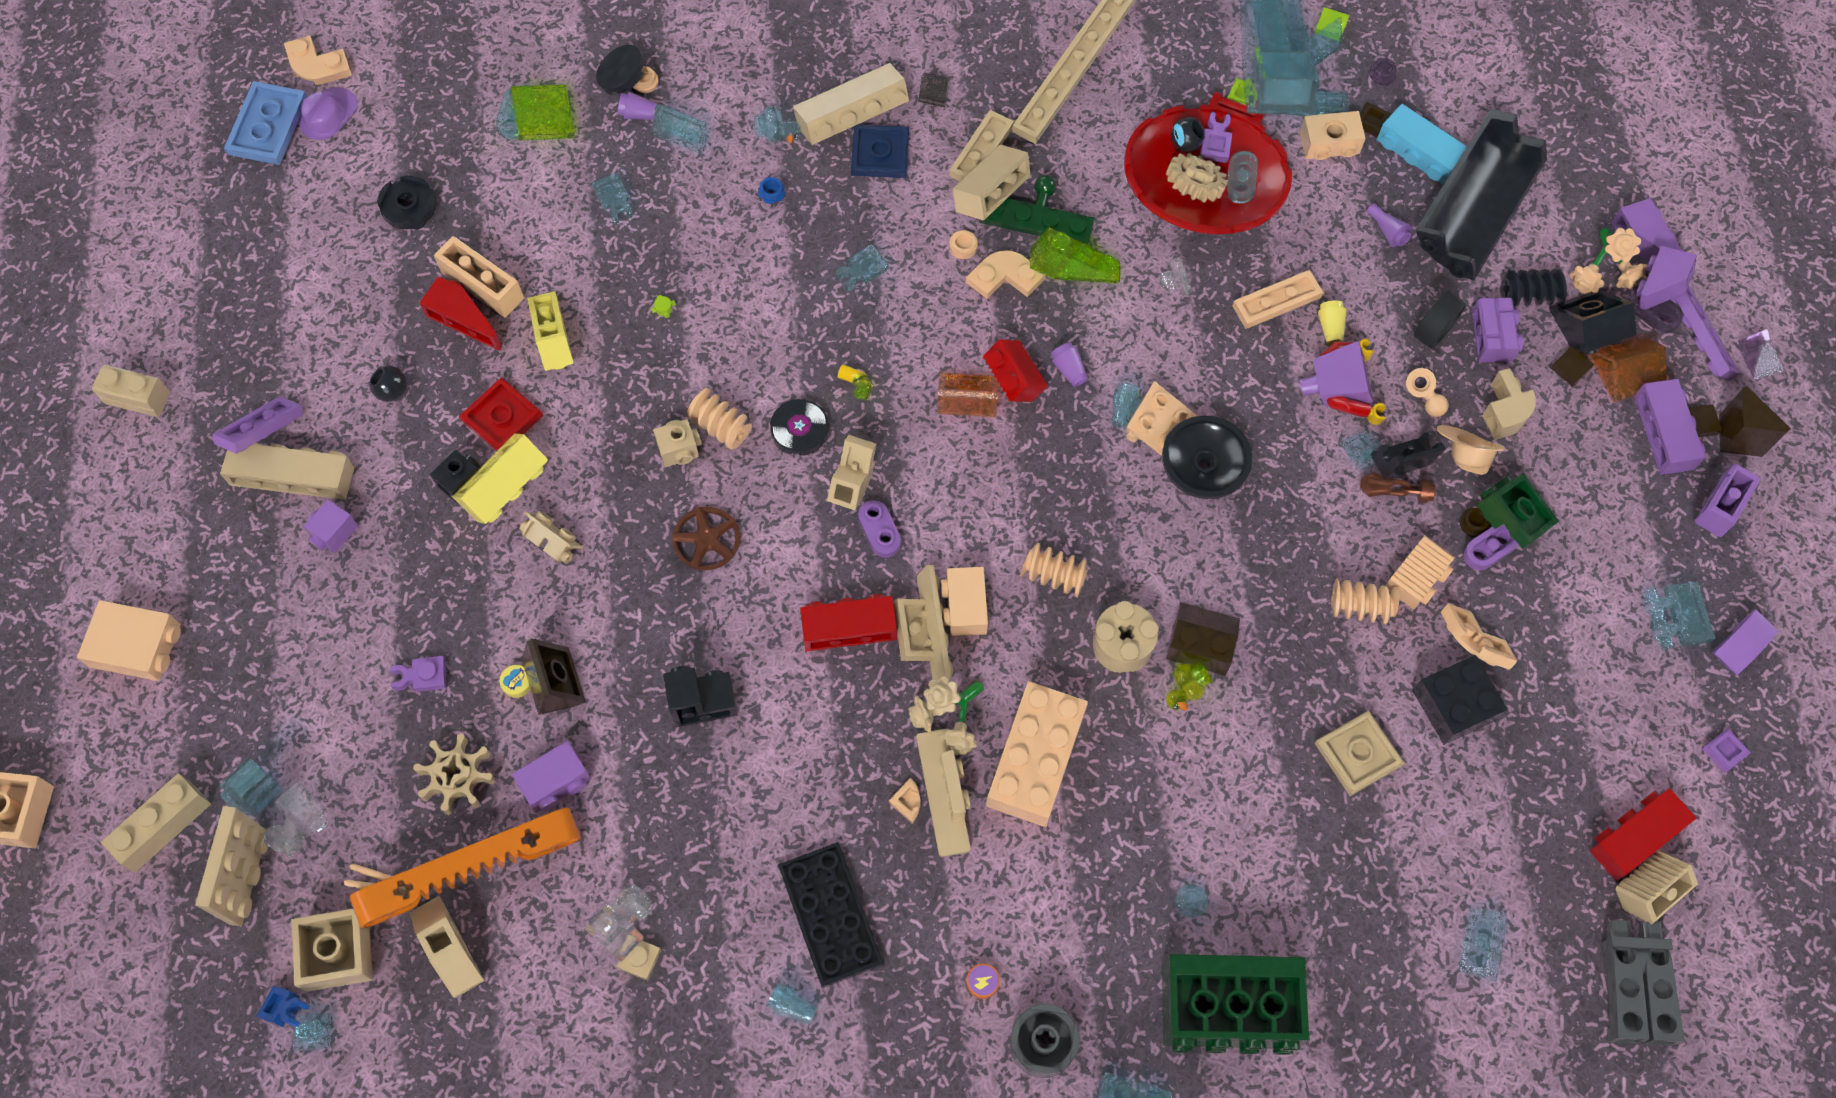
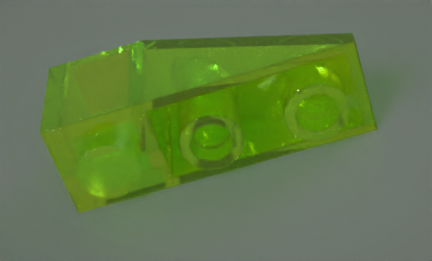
M1050 227L1046 229L1030 248V269L1052 279L1114 284L1120 282L1119 260Z

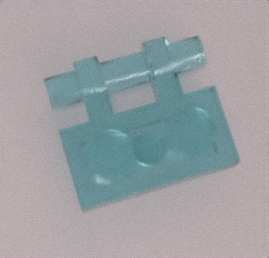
M1698 581L1668 585L1664 589L1665 598L1658 597L1656 588L1644 591L1646 598L1644 603L1646 613L1651 615L1654 628H1652L1654 639H1658L1661 650L1674 647L1671 636L1678 635L1681 647L1711 643L1716 639ZM1670 609L1674 623L1667 624L1663 610Z

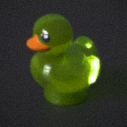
M1196 662L1193 665L1182 663L1174 669L1172 678L1175 679L1179 689H1173L1167 694L1166 704L1172 710L1182 709L1187 711L1188 700L1196 701L1203 697L1205 687L1212 683V679L1202 663Z

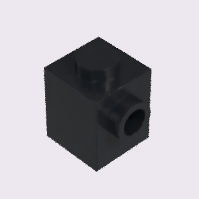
M455 449L430 473V476L435 485L458 504L452 496L478 471L480 465L469 454L463 456Z

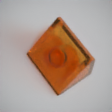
M1643 336L1626 340L1621 344L1602 347L1598 352L1588 354L1595 364L1594 366L1613 402L1634 397L1645 383L1667 381L1665 346Z
M940 372L937 414L996 417L998 382L994 375Z

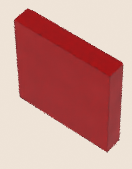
M502 377L459 415L460 420L495 451H498L515 433L525 434L543 417L542 411Z

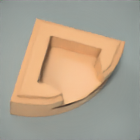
M910 778L889 800V803L912 824L918 817L921 807L920 793L916 783Z

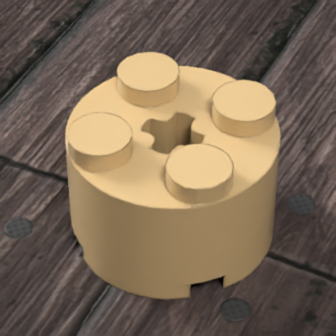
M1122 601L1109 607L1099 617L1093 635V648L1097 660L1105 668L1113 672L1138 671L1148 663L1158 639V625L1149 612L1128 601ZM1120 637H1128L1125 640L1120 639Z

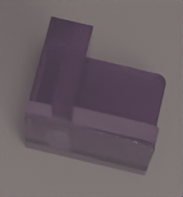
M1767 329L1738 341L1743 358L1755 381L1785 370Z

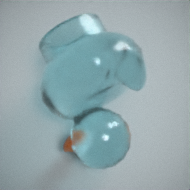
M767 107L762 114L754 116L756 136L765 137L770 142H778L784 136L788 143L791 144L792 140L800 135L801 128L797 122L791 120L783 124L782 110L778 107Z

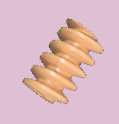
M709 388L703 389L692 400L688 408L687 415L690 421L695 424L698 423L699 428L707 430L709 435L716 436L717 440L725 443L727 448L731 450L736 449L749 435L752 424L745 425L747 415L741 414L736 418L737 408L733 407L727 412L729 406L727 401H723L718 405L720 396L715 394L709 398L711 390Z
M1036 543L1028 552L1020 577H1023L1029 571V580L1034 581L1040 575L1041 585L1044 586L1052 579V589L1057 590L1063 583L1064 593L1068 594L1074 587L1075 597L1078 598L1088 570H1086V560L1083 559L1078 566H1075V556L1071 555L1064 562L1062 551H1059L1055 557H1052L1051 547H1048L1044 553H1040V543Z
M1336 578L1331 596L1333 616L1338 617L1341 609H1343L1346 619H1350L1353 611H1357L1359 621H1362L1365 614L1369 613L1370 622L1374 623L1377 616L1381 615L1382 623L1387 625L1390 617H1395L1398 611L1399 588L1393 587L1389 593L1387 586L1381 585L1377 591L1375 584L1369 583L1364 589L1362 582H1356L1352 588L1350 580H1344L1340 586Z

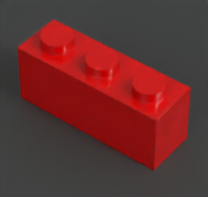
M873 594L868 596L867 599L842 598L837 603L829 604L816 601L800 607L805 652L897 640L892 596L885 597L883 594Z
M1670 788L1660 795L1654 790L1640 801L1644 806L1636 813L1633 808L1617 819L1621 824L1617 829L1612 831L1608 827L1594 838L1598 844L1589 851L1615 881L1630 873L1697 819Z

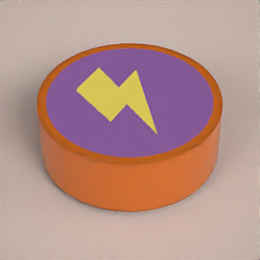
M989 964L975 965L967 975V988L973 996L980 999L993 996L1000 984L997 970Z

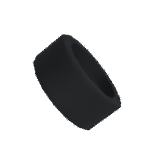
M1449 291L1444 293L1424 316L1414 332V337L1433 349L1458 321L1466 308V303Z

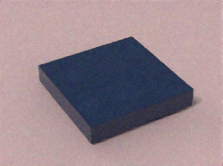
M855 125L851 176L906 178L909 127Z

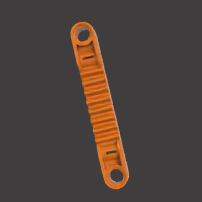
M562 808L362 888L351 894L349 898L360 927H371L412 910L418 905L421 895L426 900L429 899L430 889L432 888L438 894H441L442 884L446 883L451 889H454L455 879L459 878L466 884L467 874L469 873L478 879L480 878L481 868H484L490 874L493 870V863H496L502 869L505 868L506 858H509L514 864L517 863L518 857L528 861L534 860L571 845L582 837L570 808ZM529 835L531 839L537 838L535 847L531 848L528 843L523 844L525 836ZM404 886L406 890L412 889L409 891L408 899L403 900L401 895L396 896L399 894V887Z

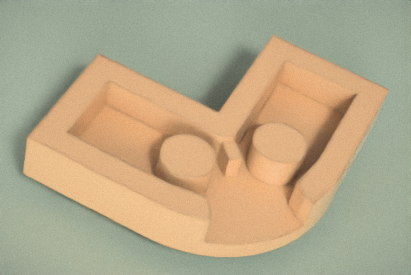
M311 36L284 43L290 65L297 77L314 81L315 85L352 76L344 49L317 56Z
M999 251L986 257L966 277V283L987 299L1005 281L1028 297L1046 279V273L1019 253Z
M1449 603L1441 611L1447 623V629L1468 652L1476 655L1477 658L1491 666L1497 665L1510 670L1515 665L1517 660L1506 640L1482 632L1471 611Z

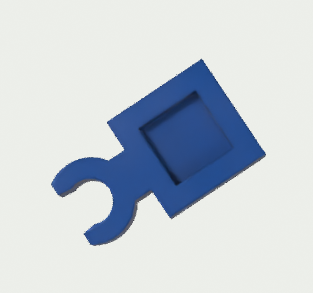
M273 986L256 1017L280 1027H284L285 1023L297 1027L300 1024L295 1019L298 1011L301 1009L307 1010L309 1004L300 1000L299 995Z

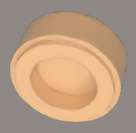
M961 230L951 236L949 249L956 258L968 259L977 252L978 241L972 232Z

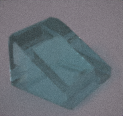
M1365 430L1342 441L1341 446L1356 469L1361 472L1376 465L1370 454L1373 451H1377L1382 446V443Z

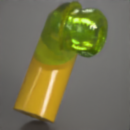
M842 364L837 377L854 384L856 389L853 394L856 398L867 400L869 392H872L873 389L868 376L860 370Z

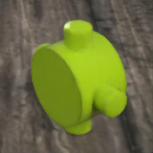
M658 295L654 302V307H651V311L668 318L672 312V306H675L676 303L666 296Z

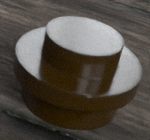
M1480 508L1465 510L1459 520L1462 531L1471 537H1478L1490 529L1491 523L1484 518Z

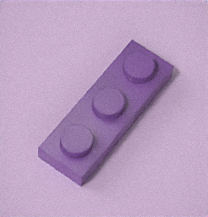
M279 396L213 434L214 444L236 454L242 452L254 443L268 437L273 432L303 415L302 405Z

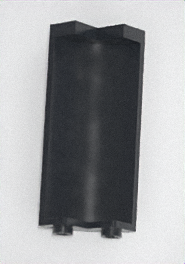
M1491 109L1418 225L1416 233L1421 248L1428 252L1435 261L1449 269L1453 276L1475 280L1547 161L1546 140L1520 135L1517 114Z

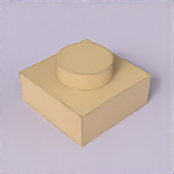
M630 936L616 967L648 981L661 949Z

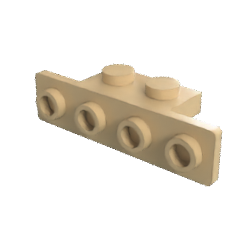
M926 565L917 575L920 599H897L893 603L901 661H930L932 680H939L941 677L946 676L951 681L953 665L948 658V635L944 632L942 620L944 608L939 601L938 595L939 578L935 575L934 565Z
M946 729L919 733L916 736L940 857L968 853L971 849L965 822V809H970V800L967 789L961 790L959 780L964 778L961 759L955 760L954 750L946 751V748L942 746L939 735L944 733Z

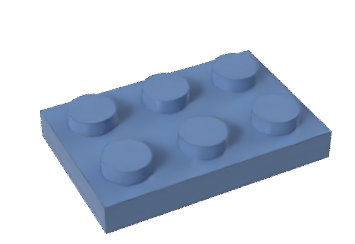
M253 81L224 147L227 155L280 165L300 119L301 106L308 97L306 92Z

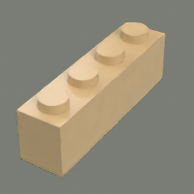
M888 63L793 106L799 130L811 145H814L908 102L909 99L905 79L891 63Z
M254 443L246 450L237 454L227 450L220 474L230 486L346 500L354 466L345 454L337 451L320 453L306 447L296 450L288 449L280 444L264 446Z

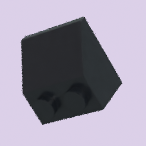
M1602 290L1566 301L1563 305L1557 304L1549 307L1550 313L1569 346H1573L1585 354L1596 353L1601 347L1607 345L1621 344L1625 342V339L1637 335L1634 302Z

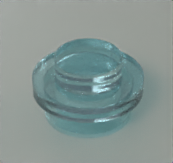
M1188 884L1181 887L1177 892L1175 904L1181 914L1194 918L1202 915L1207 909L1208 896L1200 886Z

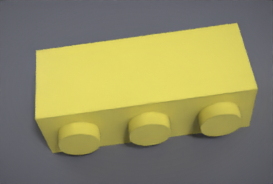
M515 433L452 497L477 522L491 523L502 514L503 510L501 508L508 501H514L522 494L524 490L522 487L529 479H536L544 471L543 465L548 459L524 434Z

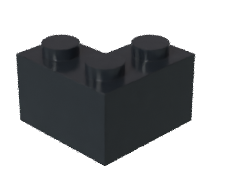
M678 666L672 668L670 672L663 673L668 709L676 727L738 716L729 672L723 673L722 670H713L707 672L705 676L698 677L695 667Z

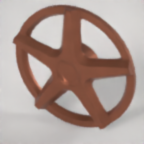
M699 506L685 514L676 524L672 534L673 548L678 558L685 565L693 569H717L727 564L735 556L740 545V531L735 519L727 512L718 508ZM705 513L719 515L727 521L715 527H710ZM696 516L697 531L679 533L682 526L689 519ZM731 528H733L735 533V543L732 551L719 541V537ZM678 542H689L696 545L691 562L681 553ZM712 550L725 558L713 565H700L705 553Z

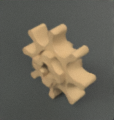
M462 733L457 735V745L451 751H442L440 745L435 740L431 741L429 745L436 752L435 762L429 766L415 764L413 767L418 775L431 776L430 785L420 790L418 796L427 802L435 794H444V802L441 809L446 815L452 814L453 802L459 797H467L469 803L474 808L479 807L480 802L473 796L474 787L480 782H487L489 784L496 782L495 777L491 773L478 772L479 764L489 758L491 753L486 747H481L475 754H466L465 747L468 739Z

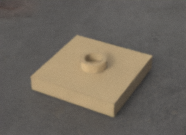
M1369 711L1315 742V745L1349 796L1356 794L1405 764Z

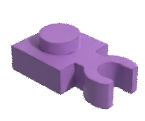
M1212 112L1208 119L1209 129H1204L1205 139L1200 149V156L1205 160L1227 163L1232 133L1225 131L1230 124L1231 118L1230 115L1226 114L1223 123H1218L1215 120L1216 112Z
M444 656L412 659V668L408 669L402 665L390 667L392 674H403L400 681L390 683L393 690H404L410 684H413L415 692L447 688L446 660Z

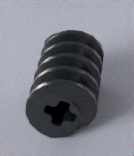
M1554 268L1551 271L1548 269L1540 271L1531 269L1528 272L1526 270H1519L1517 273L1513 270H1508L1503 275L1500 293L1501 298H1511L1513 306H1519L1521 298H1523L1525 306L1531 305L1532 298H1534L1535 304L1540 306L1543 303L1544 297L1548 305L1554 303L1555 297L1558 304L1563 305L1567 297V283L1564 273L1558 268Z

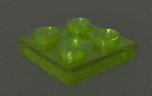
M566 85L511 86L510 97L518 141L574 138L575 130Z

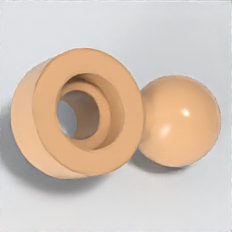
M1426 368L1412 370L1407 375L1405 381L1409 393L1416 397L1425 398V410L1429 415L1433 417L1444 415L1449 408V402L1444 395L1434 392L1436 387L1434 374ZM1418 377H1424L1426 380V384L1422 388H1418L1415 385V380Z

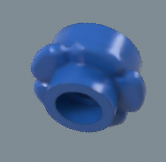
M768 177L761 182L758 188V196L763 198L765 203L774 204L776 201L780 202L784 198L785 187L779 179Z

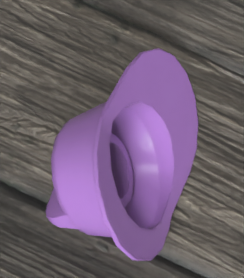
M333 87L309 95L301 106L299 125L302 132L307 137L315 140H324L332 137L355 113L358 103L356 96L350 90L342 87Z

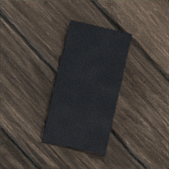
M839 842L778 864L821 988L884 965Z

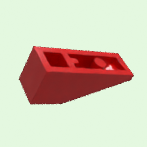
M438 276L420 301L426 317L500 351L502 345L497 333L466 293L464 287L456 280L449 279L448 281Z

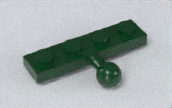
M1041 175L1034 184L1035 191L1038 194L1035 204L1007 198L985 220L979 219V223L1088 247L1095 218L1046 207L1048 197L1055 193L1057 184L1052 176Z

